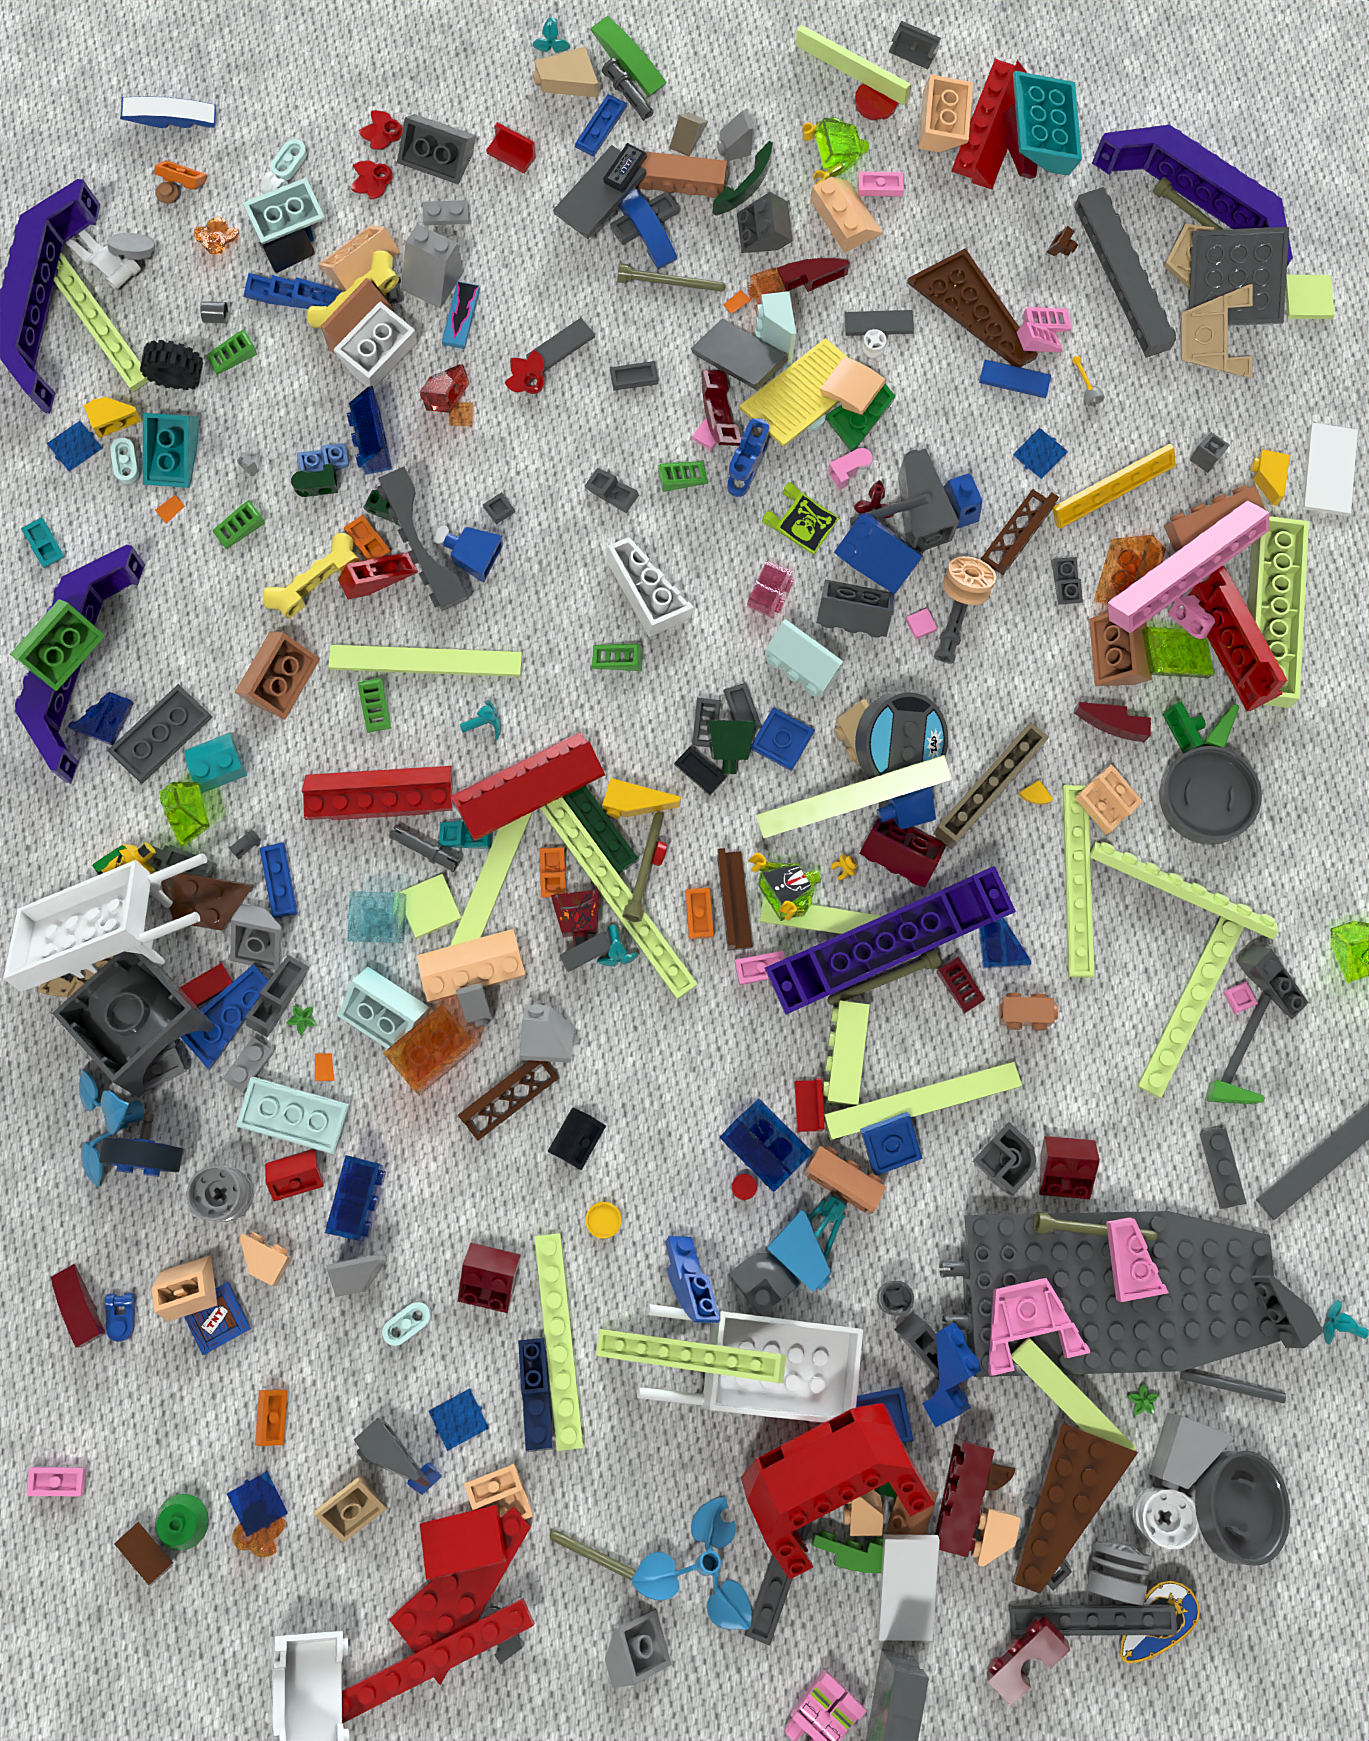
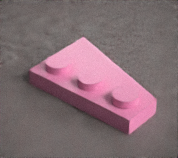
M1125 1218L1106 1222L1116 1300L1125 1302L1169 1293L1166 1286L1160 1280L1156 1264L1152 1262L1149 1256L1147 1244L1136 1220Z

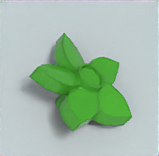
M293 1006V1014L296 1017L290 1018L286 1023L292 1026L297 1025V1031L301 1035L305 1031L306 1026L313 1027L317 1025L312 1018H309L313 1013V1007L302 1011L299 1007Z
M1141 1383L1138 1394L1131 1393L1127 1395L1132 1402L1136 1403L1133 1408L1134 1415L1141 1414L1144 1410L1154 1415L1155 1409L1151 1403L1156 1401L1159 1395L1155 1393L1148 1394L1147 1388Z

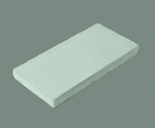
M251 1077L236 1127L335 1154L350 1104Z

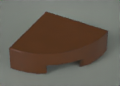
M992 1463L986 1490L994 1491L1005 1486L1012 1479L1015 1467Z

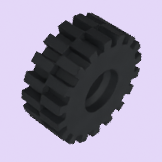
M153 340L144 346L140 372H142L144 377H147L148 381H154L155 385H163L165 388L171 387L189 390L190 388L193 390L200 383L203 358L199 357L200 354L198 352H193L192 348H185L184 344L179 343L177 345L174 344V341H168L167 343L164 340H159L157 343Z

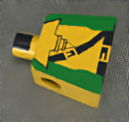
M147 842L139 848L135 845L123 844L91 866L98 875H101L136 860L153 874L155 869L148 860L156 851Z

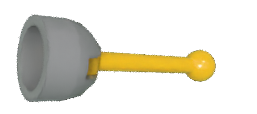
M1074 356L1072 362L1077 365L1088 388L1084 395L1087 405L1093 406L1091 401L1094 398L1096 404L1101 403L1105 399L1102 390L1099 387L1091 386L1081 365V357Z

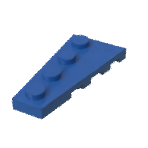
M254 964L201 1009L215 1025L209 1033L195 1031L180 1037L209 1070L245 1022V1016L260 998V991L269 981Z

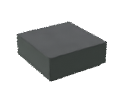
M502 492L483 504V508L496 525L515 513V509Z

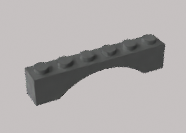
M403 466L379 477L380 486H377V490L382 500L387 499L390 505L387 510L392 521L397 520L401 527L398 533L403 543L408 542L411 548L408 553L413 564L418 563L422 570L419 576L424 586L429 585L432 591L429 596L434 607L439 606L441 611H444L468 600L458 575L437 563L426 552L418 539L412 519L413 503L416 494L415 487L405 467Z

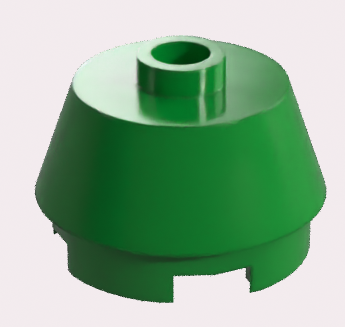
M178 1494L167 1499L159 1508L155 1518V1530L159 1540L166 1547L177 1551L188 1550L196 1546L204 1538L209 1525V1516L205 1505L197 1497L189 1494Z

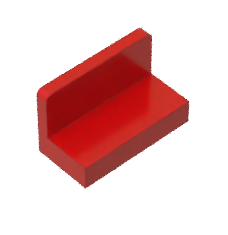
M497 122L494 125L495 138L486 149L487 154L525 174L536 158L534 141Z
M822 1078L794 1081L797 1133L822 1132L825 1129Z
M315 1149L265 1164V1182L274 1202L324 1187L323 1178L317 1166Z

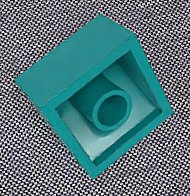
M231 733L185 750L187 768L194 786L201 794L247 776Z

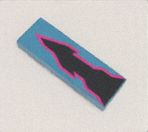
M457 281L442 338V345L465 349L480 291L479 285Z

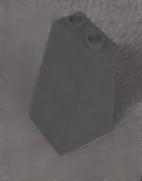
M926 448L919 451H909L903 457L898 474L901 502L925 494H930L932 502L902 512L906 543L918 552H922L952 541L959 521Z

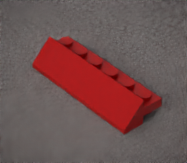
M994 59L970 121L969 140L966 144L960 146L951 171L972 178L971 183L991 190L1008 150L1004 138L1010 134L1003 113L1015 103L1013 73L1014 71L1027 73L1018 59L1015 65Z
M1221 566L1211 573L1205 582L1196 584L1188 596L1194 595L1200 600L1199 605L1215 619V623L1207 638L1246 711H1252L1282 695L1280 689L1288 680L1225 566Z
M579 732L450 797L462 817L467 830L475 841L605 776V772L590 741L587 742L583 734Z
M452 766L305 775L302 787L304 819L348 820L427 815L429 812L453 811L450 797L453 790Z

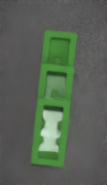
M608 15L591 27V32L611 59L616 58L619 61L622 69L630 75L632 81L636 80L648 97L667 83L638 45Z

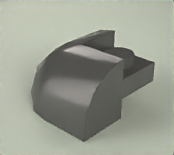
M1010 1122L991 1139L972 1161L991 1178L990 1180L997 1187L1012 1196L1025 1184L1036 1169L1034 1146Z
M757 1253L747 1258L728 1273L759 1316L783 1300L800 1285L792 1272L770 1253Z

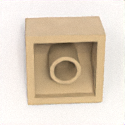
M866 699L861 700L837 718L836 728H834L837 739L839 741L843 740L847 747L845 753L849 761H854L857 767L860 764L856 755L855 737L859 721L869 706Z

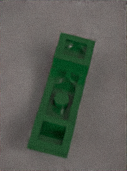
M768 141L755 155V169L735 191L727 186L715 198L712 212L714 215L717 216L738 207L759 188L770 166L773 144L771 141Z

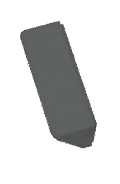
M600 933L562 953L560 958L566 971L570 972L608 952L611 945L606 935Z

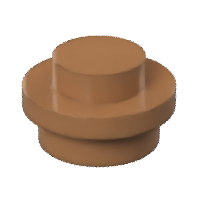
M163 182L157 186L155 194L160 202L170 204L178 198L179 191L175 184Z

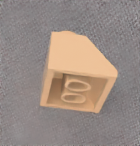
M930 74L923 91L918 149L940 153L968 142L973 82Z
M830 177L812 187L811 203L844 253L883 234L848 180Z
M369 225L320 262L318 266L340 290L347 291L356 279L363 277L370 271L372 254L374 252L386 251L391 254L395 261V256L400 253V250L386 228Z

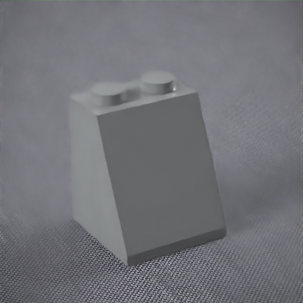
M417 224L405 242L401 289L441 309L463 274L458 243Z
M1167 1412L1149 1475L1156 1477L1155 1483L1178 1491L1179 1486L1189 1489L1229 1445L1233 1436L1184 1416Z

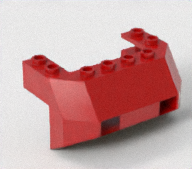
M883 1403L852 1408L756 1458L740 1477L747 1502L765 1543L789 1580L813 1568V1564L806 1554L808 1552L807 1545L797 1529L889 1482L910 1517L935 1505L924 1479L902 1443L889 1410Z

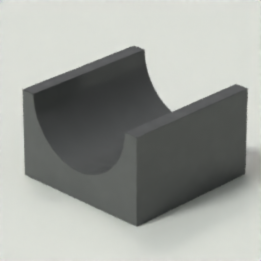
M125 951L110 959L52 1013L113 1083L138 1098L146 1092L142 1083L144 1073L151 1061L161 1050L185 1034L195 1031L209 1033L215 1027L212 1021L161 966L158 967L143 954Z

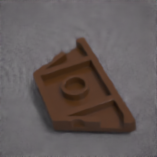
M180 873L161 882L164 894L172 901L169 909L173 921L197 912L200 916V921L192 924V926L221 931L228 927L240 905L254 889V884L188 873Z

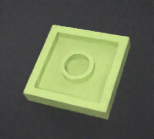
M1286 275L1287 319H1333L1335 314L1331 275Z
M443 874L397 893L416 939L462 919Z

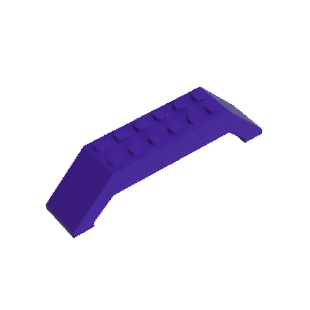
M1170 124L1104 133L1100 140L1092 164L1108 175L1115 171L1143 169L1158 180L1165 177L1171 182L1173 190L1232 229L1287 227L1282 198ZM1290 239L1288 242L1287 267L1293 259Z
M76 179L19 216L18 224H16L14 229L13 245L9 249L8 265L4 269L3 285L0 288V360L24 392L44 413L49 414L56 393L37 373L35 364L55 286L53 280L55 275L57 277L58 274L57 265L58 261H61L60 253H63L65 242L89 225H96L101 206L83 179Z
M126 544L62 576L60 583L54 589L52 606L59 599L63 600L95 626L103 601L132 584L138 585L145 563L134 547ZM82 663L57 691L53 690L29 671L23 678L21 695L15 701V712L48 767L65 783L69 784L72 783L79 761L69 753L59 734V730Z
M993 866L857 928L769 965L764 969L785 1015L839 990L1015 913L1016 910L996 867Z

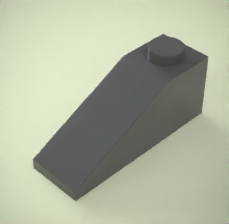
M912 1311L894 1330L939 1380L936 1333L923 1319Z
M379 1417L354 1439L359 1447L357 1453L365 1463L370 1461L378 1467L426 1488L431 1484L393 1429Z

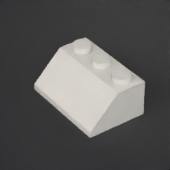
M379 302L334 348V352L351 374L372 391L417 344L415 329L382 302Z

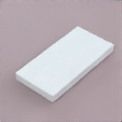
M1311 423L1302 509L1349 516L1351 514L1357 429Z
M884 1534L877 1632L879 1640L933 1641L939 1555L938 1535Z

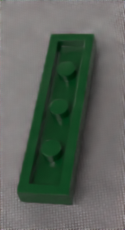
M586 786L563 796L566 803L618 875L639 861L636 854Z

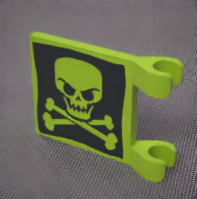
M788 482L782 493L791 500H794V503L781 520L771 511H767L763 516L762 522L814 555L839 518L803 494L794 484Z

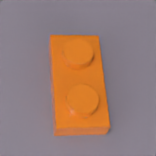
M167 160L155 165V175L163 177V180L168 182L181 183L185 188L197 189V187L206 182L207 174Z
M710 888L685 889L689 940L714 938Z
M259 1390L255 1446L284 1445L288 1390Z

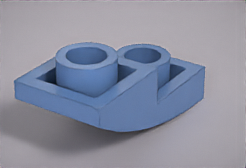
M345 443L321 445V450L297 452L299 469L307 473L323 471L324 464L332 463L335 470L349 466Z

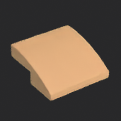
M843 357L820 390L822 396L840 401L843 409L862 415L886 381L885 378L869 367L850 358Z
M1112 764L1094 778L1075 797L1077 802L1105 834L1112 832L1125 817L1129 816L1142 803V799Z
M515 1464L464 1483L472 1510L497 1505L499 1506L501 1518L515 1506L524 1520L534 1516Z

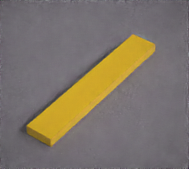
M1168 444L1053 507L1055 525L1061 529L1176 466L1175 448Z

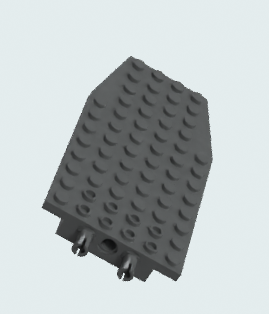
M1171 1211L1048 1213L1056 1220L1106 1225L1108 1221L1133 1218L1136 1220L1139 1229L1155 1231L1157 1239L1155 1241L1145 1240L1148 1247L1149 1256L1158 1268L1160 1280L1169 1292L1167 1294L1125 1302L1117 1301L1108 1236L1053 1230V1232H1048V1234L1035 1233L1033 1228L1035 1214L964 1215L966 1242H961L962 1261L941 1260L939 1263V1268H950V1270L939 1271L941 1278L963 1276L965 1314H943L942 1321H953L960 1330H966L967 1345L972 1349V1353L976 1355L982 1370L975 1374L974 1377L1028 1376L1013 1359L1015 1371L990 1376L988 1373L993 1289L1047 1278L1064 1306L1069 1319L1078 1329L1081 1339L1090 1349L1088 1354L1064 1358L1058 1331L1029 1337L1065 1375L1184 1371L1280 1342L1279 1334L1250 1279L1253 1275L1274 1276L1270 1235ZM942 1324L943 1328H945V1327H947L948 1325H950V1324ZM1027 1338L1008 1342L1010 1353L1012 1354Z

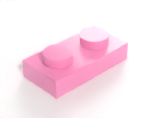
M858 172V196L903 197V172Z
M784 951L736 959L734 963L739 986L769 980L764 968L785 959Z
M30 1467L27 1496H83L86 1467Z

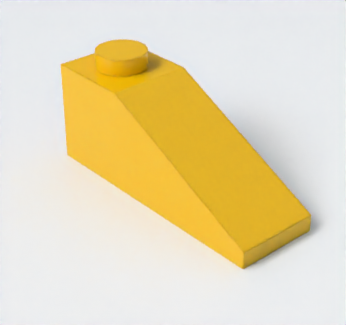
M610 778L602 806L603 810L607 812V816L620 819L621 816L630 817L678 808L681 804V797Z

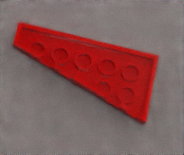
M515 1506L500 1518L506 1562L433 1579L389 1618L391 1624L414 1653L478 1621L531 1528V1525L526 1519L524 1520ZM449 1670L434 1677L439 1685H441Z

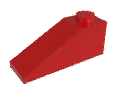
M406 552L346 564L338 581L349 600L375 593L418 573V570L413 564L409 553Z

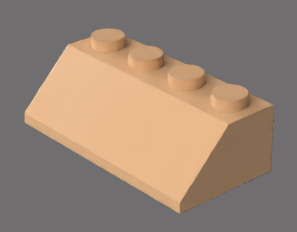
M514 929L417 955L420 976L428 1003L458 996L456 990L479 983L482 984L483 988H488L526 977Z

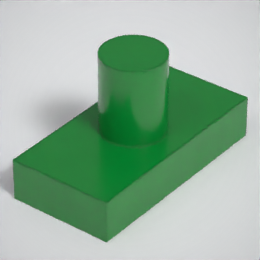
M1182 702L1174 704L1162 714L1183 754L1204 744L1198 733L1199 730L1204 729L1206 726L1202 716L1198 715L1190 718Z

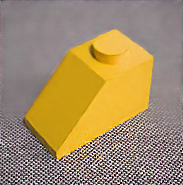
M108 397L96 398L83 405L91 426L99 438L143 421L134 406Z
M1262 450L1257 458H1253L1250 471L1254 472L1253 481L1271 504L1277 506L1285 496L1290 455Z

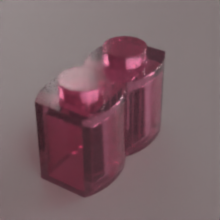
M766 561L750 594L747 607L773 618L775 612L780 614L785 603L782 597L785 592H790L795 581L791 579L793 572Z

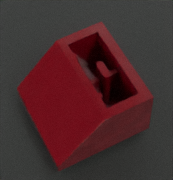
M1044 1136L1040 1156L1039 1195L1090 1199L1100 1162L1096 1141Z
M470 1243L462 1265L457 1302L508 1313L521 1254Z

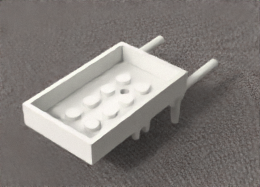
M199 854L153 874L147 871L138 861L134 860L18 908L3 979L20 992H23L68 973L84 978L86 974L83 971L84 969L90 970L94 974L98 972V967L95 965L96 962L124 951L143 954L158 967L162 966L165 960L152 949L153 940L199 922L200 916L197 912L144 932L149 895L154 897L164 907L169 908L172 905V901L160 890L161 882L207 863L205 854Z
M649 1304L647 1308V1315L691 1320L683 1308ZM718 1311L720 1321L719 1323H711L709 1344L786 1355L784 1383H773L706 1372L703 1393H687L642 1387L637 1389V1398L702 1405L701 1408L712 1411L825 1423L852 1408H856L863 1329Z

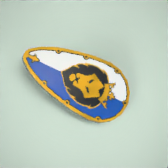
M1173 1580L1161 1581L1150 1588L1146 1593L1145 1604L1175 1605L1178 1635H1123L1120 1644V1657L1125 1663H1138L1152 1659L1179 1643L1193 1631L1199 1620L1200 1609L1198 1600L1191 1589L1181 1582Z

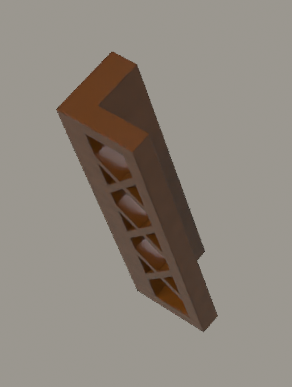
M1032 489L980 560L1004 576L1052 511L1059 496L1051 492L1046 498ZM1032 497L1043 503L1038 510L1030 511L1029 502ZM1028 516L1029 523L1027 526L1017 528L1016 519ZM1015 533L1016 540L1013 545L1005 546L1003 536ZM1002 550L1003 558L999 564L988 558L992 552Z
M720 848L717 850V862L727 951L752 948L742 853L741 851L726 853L725 848Z
M528 1060L459 1113L458 1117L467 1126L476 1140L479 1141L559 1078L546 1061ZM543 1066L551 1078L544 1084L533 1083L534 1072ZM531 1076L530 1082H523L525 1079ZM519 1084L529 1085L528 1096L524 1099L513 1098L514 1088ZM532 1086H538V1088L532 1092ZM510 1092V1098L503 1097ZM498 1100L509 1101L508 1111L504 1115L493 1114L494 1103ZM512 1102H519L513 1108H511ZM490 1107L489 1114L483 1113L486 1109ZM477 1116L489 1117L487 1128L478 1133L470 1122ZM492 1117L498 1118L491 1124Z

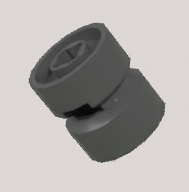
M902 1281L884 1283L878 1289L876 1295L879 1308L889 1315H904L911 1310L914 1304L912 1289Z

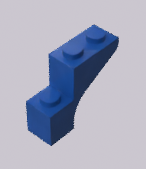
M955 1322L941 1329L936 1334L939 1386L935 1394L922 1403L935 1428L971 1408L965 1392L960 1389L958 1384L982 1371L976 1355L971 1352L963 1332L957 1327Z

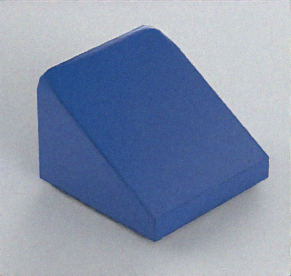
M428 1462L421 1468V1471L431 1483L427 1488L410 1480L407 1483L422 1495L442 1477L431 1462Z

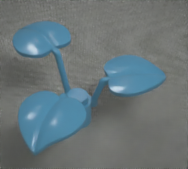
M81 1068L79 1080L81 1102L88 1111H93L95 1106L101 1107L108 1132L94 1139L91 1143L88 1141L84 1142L81 1150V1161L86 1175L96 1186L100 1187L103 1164L99 1162L100 1153L96 1148L97 1144L103 1138L116 1134L121 1129L128 1128L129 1123L142 1121L144 1107L141 1101L127 1103L119 1099L110 1090L103 1091L101 1101H99L95 1080L85 1068Z
M719 1497L704 1504L692 1519V1537L698 1542H706V1552L697 1557L695 1564L675 1571V1562L671 1556L664 1552H654L641 1561L632 1577V1584L645 1597L662 1601L670 1599L679 1591V1581L676 1576L697 1570L702 1576L712 1575L713 1589L716 1593L711 1595L707 1601V1613L710 1620L716 1626L723 1629L748 1630L751 1626L752 1613L749 1598L744 1588L733 1580L725 1581L720 1588L718 1587L719 1573L717 1571L721 1567V1558L718 1553L713 1551L710 1545L718 1549L727 1546L732 1542L736 1530L734 1520L732 1522H724L722 1520V1511L729 1507L726 1498Z

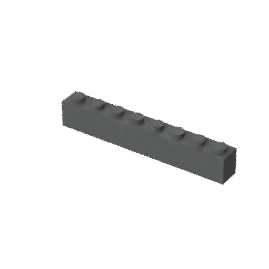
M1104 187L1080 194L1074 208L1145 357L1171 350L1176 341V332L1167 320L1165 309L1161 308L1158 302L1155 289H1152L1148 281V274L1146 270H1143L1139 262L1138 253L1133 250L1129 234L1124 231L1121 225V218L1112 206L1111 197L1107 195Z

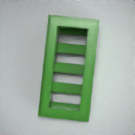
M243 329L205 356L216 375L258 354L246 331ZM244 343L245 347L242 349L240 345ZM233 348L237 349L238 352L236 354L233 353ZM228 352L230 358L226 359L223 353ZM219 356L223 362L220 365L217 363L215 357Z
M703 461L658 465V474L663 492L708 484ZM695 468H698L700 478L695 477ZM685 470H689L691 478H686ZM676 472L681 473L682 479H677ZM671 473L673 479L668 480L667 474Z
M248 500L212 531L224 548L228 549L264 525L265 522L253 504ZM249 513L253 517L250 521L246 517ZM242 519L245 525L242 527L238 520ZM232 524L238 529L236 533L230 527ZM223 530H227L231 536L229 539L222 533Z
M640 644L593 645L592 669L642 671L643 648ZM601 651H606L605 663H601ZM611 652H615L614 662H610ZM621 652H625L624 662H620ZM631 653H634L633 662H630Z
M382 679L358 682L367 733L391 729ZM377 689H378V691H376V692L365 693L366 691H372V690H377ZM380 698V701L367 703V700ZM382 708V711L369 713V710ZM384 717V721L370 722V719Z
M1234 704L1228 709L1203 741L1204 744L1201 747L1217 746L1225 748L1240 708L1239 705Z
M1220 1080L1209 1083L1205 1097L1207 1102L1251 1105L1262 1103L1265 1100L1264 1095Z

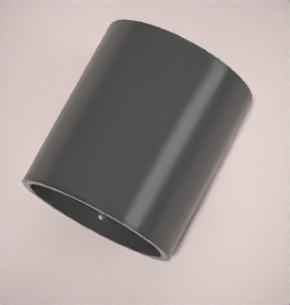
M202 301L200 307L202 322L227 323L225 321L226 313H228L227 303Z

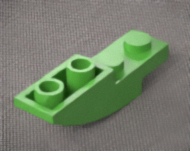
M821 1529L820 1534L813 1532L810 1543L814 1547L834 1553L833 1564L835 1566L864 1573H881L883 1538L875 1537L874 1541L867 1539L864 1550L861 1549V1543L847 1538L846 1543L835 1540L836 1534Z

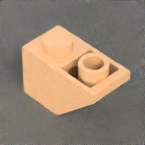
M253 1231L250 1235L242 1233L240 1242L249 1274L271 1286H277L292 1257L286 1255L288 1250L274 1243L273 1247L265 1244L266 1238Z
M872 1490L847 1503L848 1507H843V1522L849 1525L850 1536H882L883 1509L881 1496L876 1491Z
M984 1507V1512L981 1513L980 1521L977 1524V1529H980L979 1537L975 1541L974 1550L971 1552L974 1562L984 1567L1016 1545L1021 1518L1015 1514Z

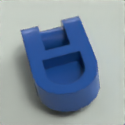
M125 1293L124 1296L107 1294L105 1297L106 1333L113 1341H125L134 1332L135 1293ZM124 1306L125 1314L116 1315L117 1307Z

